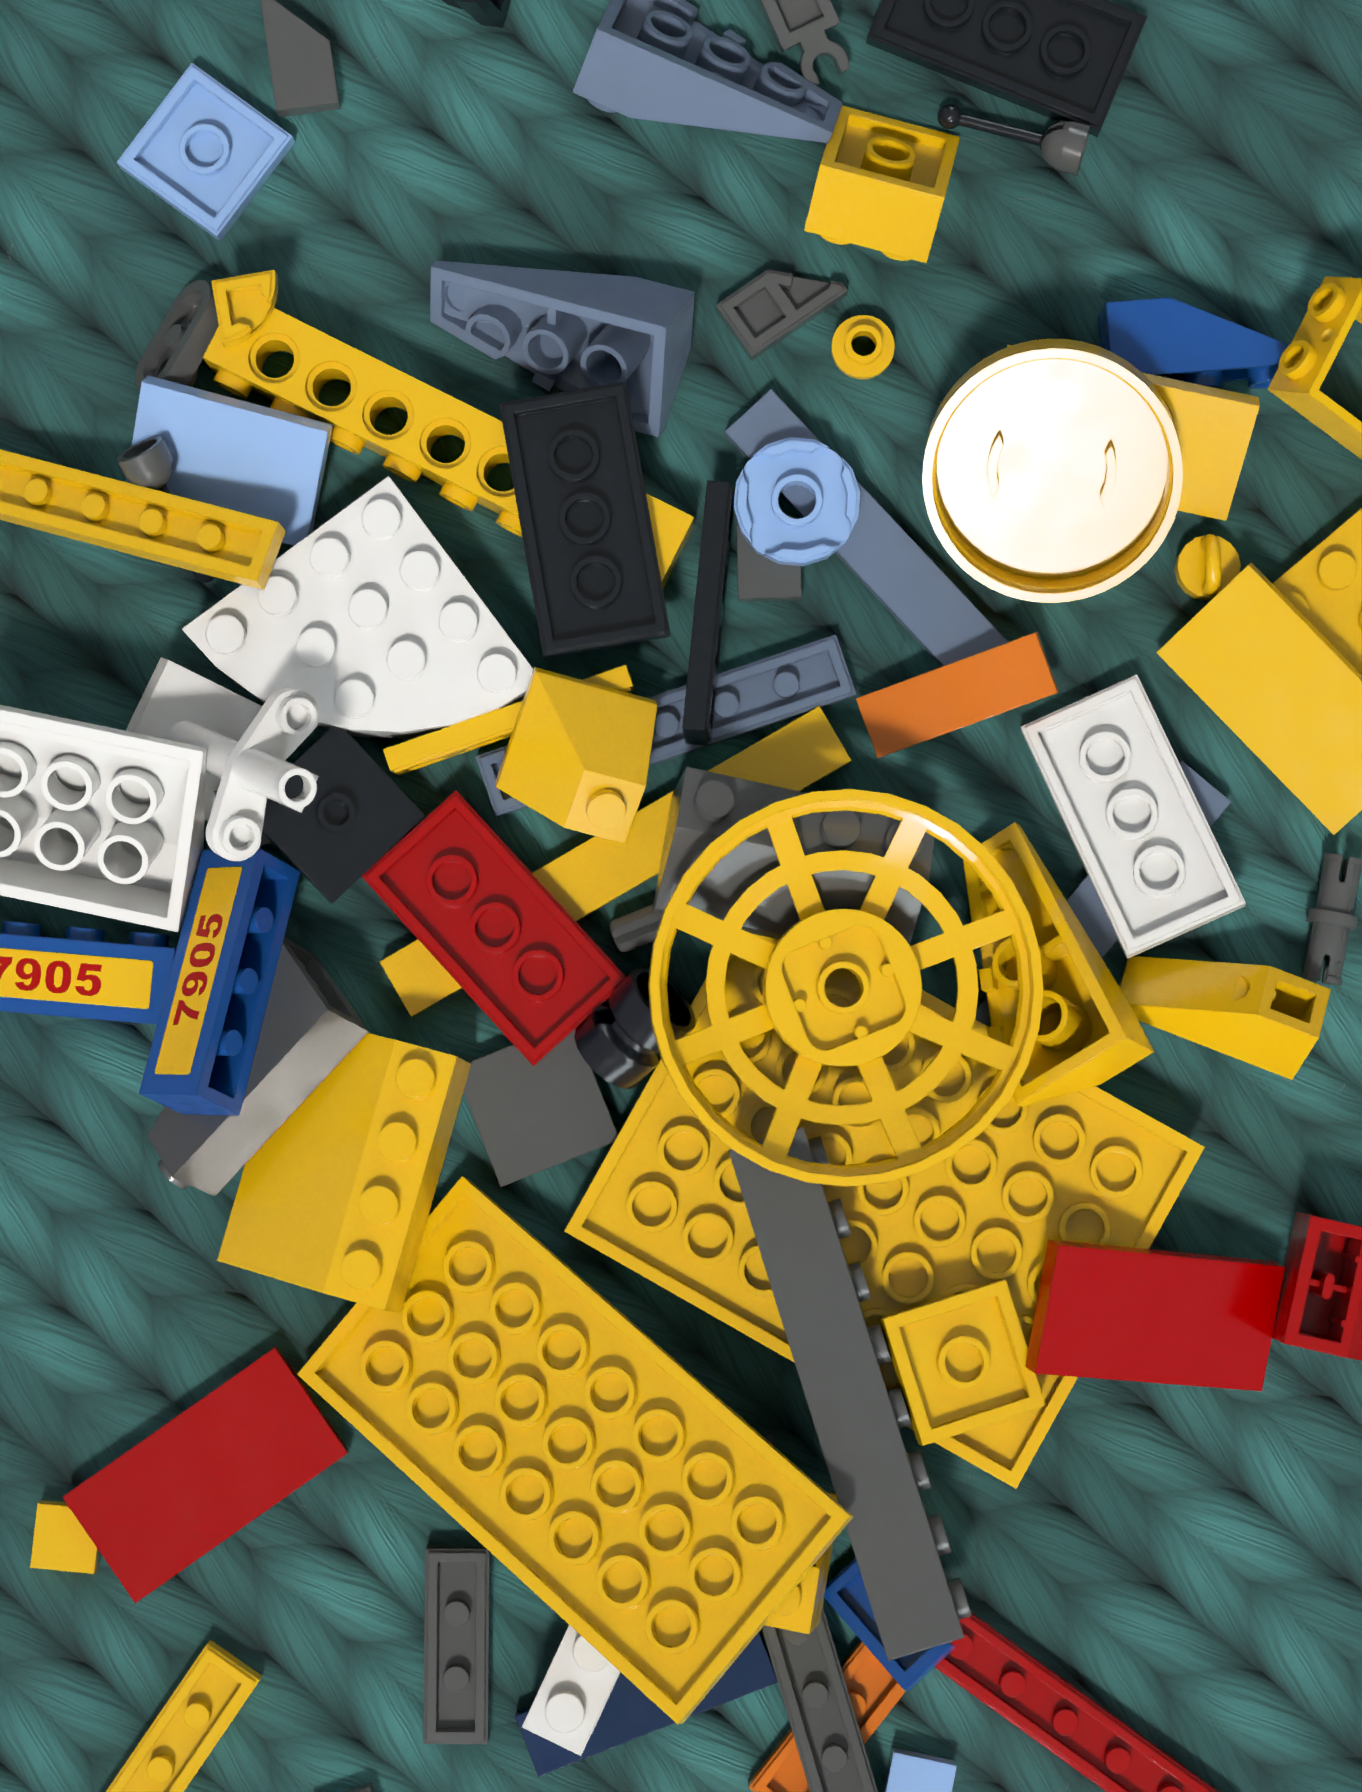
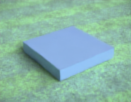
M191 63L119 158L117 164L120 169L221 242L294 145L295 141L292 135L195 64Z

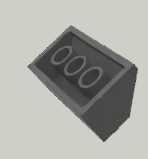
M686 767L671 798L652 912L663 914L664 908L682 875L712 841L736 822L774 802L806 793ZM855 811L810 813L793 818L805 856L817 852L848 850L872 853L884 857L901 822L879 814ZM768 829L749 837L722 858L698 886L688 905L723 921L729 909L749 886L767 872L780 866ZM925 832L908 868L929 882L935 838ZM845 870L812 874L825 911L833 909L860 910L875 877L867 873ZM787 884L778 888L763 900L746 919L741 929L751 934L780 939L788 929L799 922L800 919ZM899 887L885 917V921L900 932L910 945L922 904L906 890Z

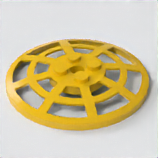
M856 789L816 791L774 802L739 820L712 841L682 875L664 908L652 945L648 979L651 1024L661 1060L679 1095L703 1126L734 1152L769 1171L808 1183L843 1187L881 1184L920 1173L955 1155L982 1133L1008 1103L1028 1067L1040 1029L1044 992L1041 953L1030 914L1012 879L990 851L959 824L925 805L888 793ZM855 811L879 814L901 822L884 857L872 853L848 850L817 852L805 856L793 818L810 813ZM768 829L780 866L767 872L749 886L729 909L723 921L688 905L698 886L722 858L749 837ZM925 832L946 844L971 866L991 892L1000 910L999 912L963 925L957 913L944 896L921 875L908 868ZM845 870L867 873L875 877L860 910L833 909L825 911L812 874ZM787 884L800 921L788 929L776 945L742 930L741 928L746 919L757 906L778 888ZM899 887L906 890L926 907L939 924L943 932L942 934L910 946L900 932L885 921V917ZM678 929L712 945L708 957L705 982L707 1013L711 1026L676 1040L669 1016L667 980L671 948ZM1008 936L1011 938L1016 955L1019 989L1015 1026L1009 1045L972 1030L976 1018L979 992L977 963L973 950ZM730 953L765 969L763 975L764 1004L729 1018L725 993L726 971ZM953 958L956 968L957 997L953 1020L949 1021L919 1008L922 995L920 970ZM839 968L851 971L857 977L860 986L858 997L852 1004L846 1007H839L831 1003L824 989L828 975ZM775 1029L780 1038L792 1050L798 1053L784 1089L775 1085L755 1067L739 1044L740 1042ZM908 1032L941 1045L938 1054L925 1070L905 1087L896 1091L882 1056L895 1048ZM721 1050L727 1063L741 1081L762 1100L776 1107L763 1144L744 1135L715 1110L694 1083L686 1067L687 1064ZM961 1054L998 1069L989 1088L962 1119L938 1138L922 1146L920 1145L905 1109L917 1104L937 1088L954 1068ZM822 1064L831 1066L857 1065L872 1101L863 1104L839 1106L816 1103L808 1099ZM801 1119L814 1123L840 1126L865 1124L880 1120L896 1157L874 1163L833 1165L807 1162L787 1154Z

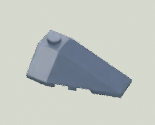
M610 0L596 29L572 92L588 99L594 107L602 111L618 112L629 118L822 143L829 142L843 105L841 101L783 63L770 62L764 65L751 57L744 48L747 40L729 29L721 37L696 21L695 18L699 9L686 0Z
M435 261L431 265L430 322L493 359L505 356L534 373L532 382L549 392L554 386L567 392L626 381L635 431L660 437L665 430L691 349L695 292L632 276Z

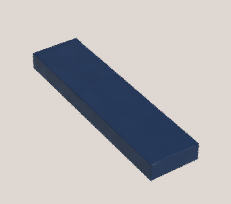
M760 1631L689 1717L778 1682ZM621 1672L581 1756L522 1728L531 1706L519 1710L515 1714L538 1777L675 1723Z

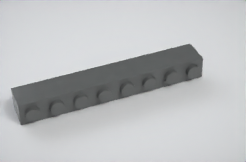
M804 1127L797 1129L787 1155L807 1162L829 1164L821 1136L808 1139ZM760 1140V1141H757V1142H759L760 1144H763V1141H764V1140ZM728 1150L838 1503L854 1516L846 1525L887 1659L890 1661L965 1638L960 1619L970 1617L972 1614L960 1577L947 1581L940 1555L952 1551L940 1513L927 1517L920 1496L921 1491L931 1489V1484L920 1450L907 1454L899 1428L912 1424L900 1387L887 1390L879 1366L891 1362V1358L880 1324L867 1327L860 1302L871 1299V1294L861 1263L857 1261L847 1264L840 1239L852 1236L841 1199L828 1202L822 1184L808 1183L769 1171L733 1150Z

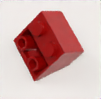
M1296 1211L1284 1264L1285 1271L1272 1338L1287 1345L1344 1358L1362 1360V1226Z

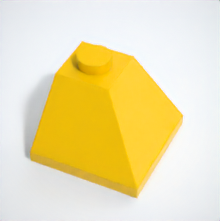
M534 667L495 781L496 788L564 828L625 844L646 787L657 712L656 700Z

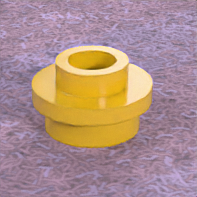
M869 315L853 316L841 323L834 333L831 344L832 357L836 366L844 374L855 379H870L880 375L890 365L895 350L894 338L888 326L880 319ZM858 336H867L874 342L875 350L870 355L861 356L853 351L851 342Z

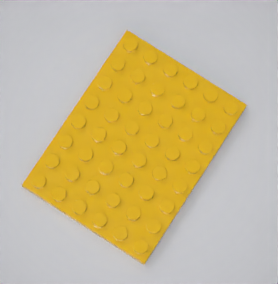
M753 934L775 945L779 940L775 938ZM731 953L727 963L725 980L726 1005L729 1018L764 1004L763 975L765 969ZM839 968L828 975L824 989L831 1003L839 1007H846L856 1000L860 986L857 977L851 971ZM706 979L691 1004L696 1023L695 1028L689 1034L711 1026L707 1013ZM922 990L919 1008L952 1021L955 1008ZM975 1019L972 1030L988 1036L986 1028L988 1026ZM775 1029L740 1042L739 1044L755 1067L775 1085L784 1089L798 1053L792 1050L780 1038ZM908 1032L895 1048L882 1056L896 1091L905 1087L925 1070L938 1054L941 1045ZM721 1050L686 1065L696 1086L720 1115L755 1141L765 1139L776 1107L762 1100L741 1081L727 1063ZM961 1054L954 1068L937 1088L917 1104L905 1109L920 1145L922 1146L938 1138L962 1119L989 1088L998 1069ZM660 1059L659 1064L655 1068L564 1232L794 1362L728 1151L732 1149L703 1126L679 1095ZM822 1064L808 1099L816 1103L839 1106L863 1104L872 1101L857 1065L831 1066ZM1094 1086L1025 1106L1018 1105L1012 1095L1008 1103L982 1133L955 1155L920 1173L881 1184L847 1187L822 1185L828 1202L839 1198L842 1202L852 1236L840 1239L847 1264L860 1261L871 1294V1299L860 1302L867 1327L880 1324V1318L995 1281L1006 1280L1027 1347H1029L1048 1239L1149 1249L1205 1147ZM801 1119L797 1128L804 1127L808 1139L821 1136L829 1164L874 1163L896 1157L880 1120L865 1124L840 1126L814 1123ZM892 1360L891 1362L879 1365L887 1390L900 1387ZM1036 1374L1046 1406L935 1443L1017 1489L1078 1377ZM912 1425L906 1426L913 1430Z

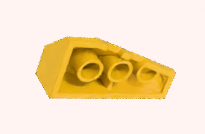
M1014 822L981 843L990 851L1012 879L1030 914L1041 953L1044 992L1040 1029L1028 1067L1013 1093L1016 1103L1020 1106H1025L1101 1085L1154 1053L1127 998L1021 826ZM963 860L971 921L973 922L999 912L1000 910L989 889L971 866ZM1010 936L980 947L983 969L978 970L981 990L987 994L991 1027H986L987 1035L1009 1045L1015 1026L1019 992L1016 955Z

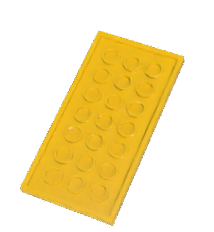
M463 1176L428 1216L402 1311H384L356 1303L297 1374L676 1724H683L854 1517L472 1181Z

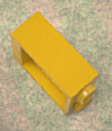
M1325 276L1320 287L1311 296L1308 303V311L1291 344L1282 353L1279 367L1267 390L1362 460V422L1319 390L1354 320L1362 324V278Z

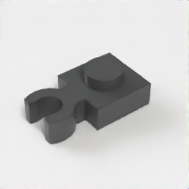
M758 0L781 53L798 45L802 53L799 61V74L815 85L819 84L818 77L813 70V62L816 57L821 55L828 56L833 60L839 74L849 69V61L844 49L837 43L829 41L825 34V31L841 23L831 0Z

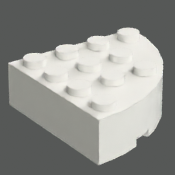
M389 476L278 557L274 562L265 590L240 585L182 628L186 635L219 670L265 703L267 698L277 689L283 687L300 689L310 694L318 705L319 722L317 727L329 729L331 726L343 728L349 735L356 737L414 739L523 701L533 672L531 665Z

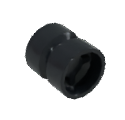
M641 967L633 970L610 994L609 1003L598 1006L576 1028L574 1035L577 1049L587 1064L604 1080L623 1089L636 1087L659 1064L656 1053H659L650 1016L648 991L650 969ZM667 980L669 1016L674 1036L677 1040L687 1036L695 1028L696 1019L693 1009L686 998Z

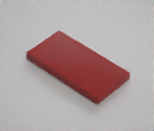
M457 791L452 793L361 876L533 1066L573 1032L598 1006L610 998V994L626 978Z
M1048 1239L1025 1367L1035 1374L1262 1391L1285 1266L1268 1260Z
M276 1346L62 1498L134 1603H137L348 1454L349 1449Z

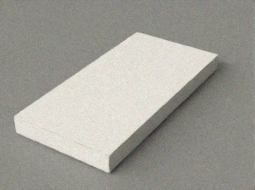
M1137 674L1021 726L1022 735L1127 959L1245 907L1246 902Z

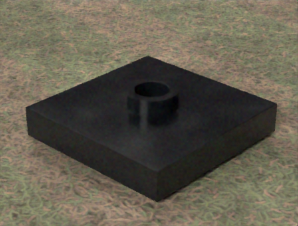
M335 726L327 729L291 763L319 776L316 781L317 791L314 799L300 813L267 798L262 832L331 904L425 816L345 729ZM299 775L290 777L285 784L286 796L289 799L296 798L303 790V780Z

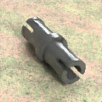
M1323 853L1322 860L1324 862L1315 909H1308L1306 922L1312 923L1304 968L1300 977L1312 982L1320 981L1325 957L1326 963L1322 984L1341 986L1350 930H1357L1359 919L1353 916L1361 875L1362 859L1351 856L1345 859L1340 882L1339 874L1343 855Z

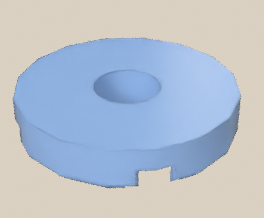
M789 437L765 445L746 463L736 481L733 512L741 535L757 554L780 565L807 566L828 559L847 542L858 520L860 490L853 469L843 457L841 459L835 451L829 449V446L815 439ZM793 485L803 486L813 494L815 508L808 516L796 519L785 515L781 511L778 498L787 487Z

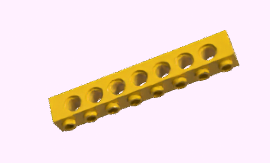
M275 308L261 330L250 339L233 347L225 348L223 346L218 326L203 356L210 369L216 373L213 379L215 384L244 399H247L250 392L253 391L273 401L270 406L272 409L332 424L330 441L335 445L356 455H360L363 447L385 457L386 459L382 466L393 474L412 483H417L421 475L441 485L442 488L439 495L449 502L468 511H473L478 503L499 514L496 520L499 526L522 537L514 488L509 491H496L487 484V476L493 467L501 463H509L502 421ZM285 351L294 356L293 366L286 375L279 378H271L263 374V364L272 353ZM341 379L351 384L350 394L342 404L326 406L319 402L320 389L328 381ZM389 407H398L406 411L408 419L401 431L386 435L375 430L376 417L382 410ZM445 435L457 436L465 442L462 455L450 463H441L431 457V448L434 442ZM646 493L662 588H664L694 529V517Z

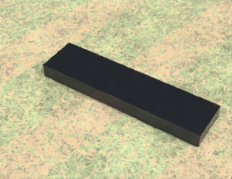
M707 480L682 726L685 743L692 745L708 746V742L712 740L734 516L733 488L729 482Z

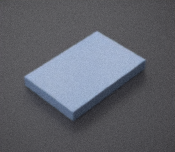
M148 375L141 383L132 446L145 439L162 436L173 458L172 474L166 483L171 494L277 521L286 531L282 543L295 546L313 532L333 425Z

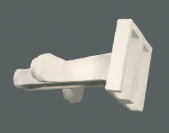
M160 658L126 731L207 748L205 820L208 823L206 826V840L214 853L230 861H243L250 858L260 847L267 798L302 813L304 807L311 803L316 795V781L319 776L285 761L318 725L319 708L315 699L310 694L294 687H283L274 691L267 698L264 705L261 706L168 659ZM299 775L303 780V790L296 798L289 799L285 793V784L290 777Z

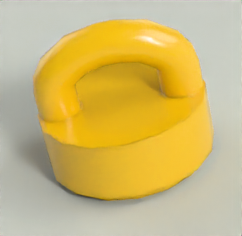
M1207 534L1194 538L1182 548L1176 558L1174 572L1177 583L1184 593L1194 599L1208 601L1212 600L1240 573L1241 564L1238 552L1230 542L1219 536Z

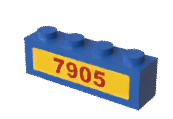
M260 848L254 855L243 861H230L217 855L212 850H202L141 1083L140 1095L181 1114L240 1116L300 871Z
M3 921L2 934L0 933V1011L157 1024L177 949L168 948L169 935L130 932L129 944L104 942L105 930L67 927L66 939L41 937L42 925Z

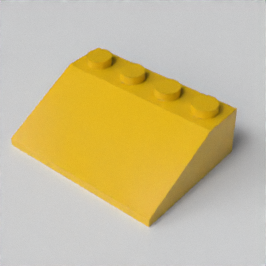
M367 1033L245 1164L217 1261L380 1310L401 1312L471 1063L458 1056Z

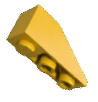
M1141 956L1128 958L1119 984L1138 1021L1290 1080L1294 1078L1319 1039L1331 991L1327 987L1272 966Z

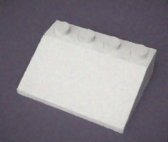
M0 705V895L179 932L184 922L199 860L204 849L207 748Z

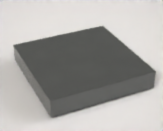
M576 1029L535 1066L514 1045L469 1062L471 1063V1068L465 1085L464 1095L500 1187L614 1143L618 1136L594 1071L577 1049L574 1038Z

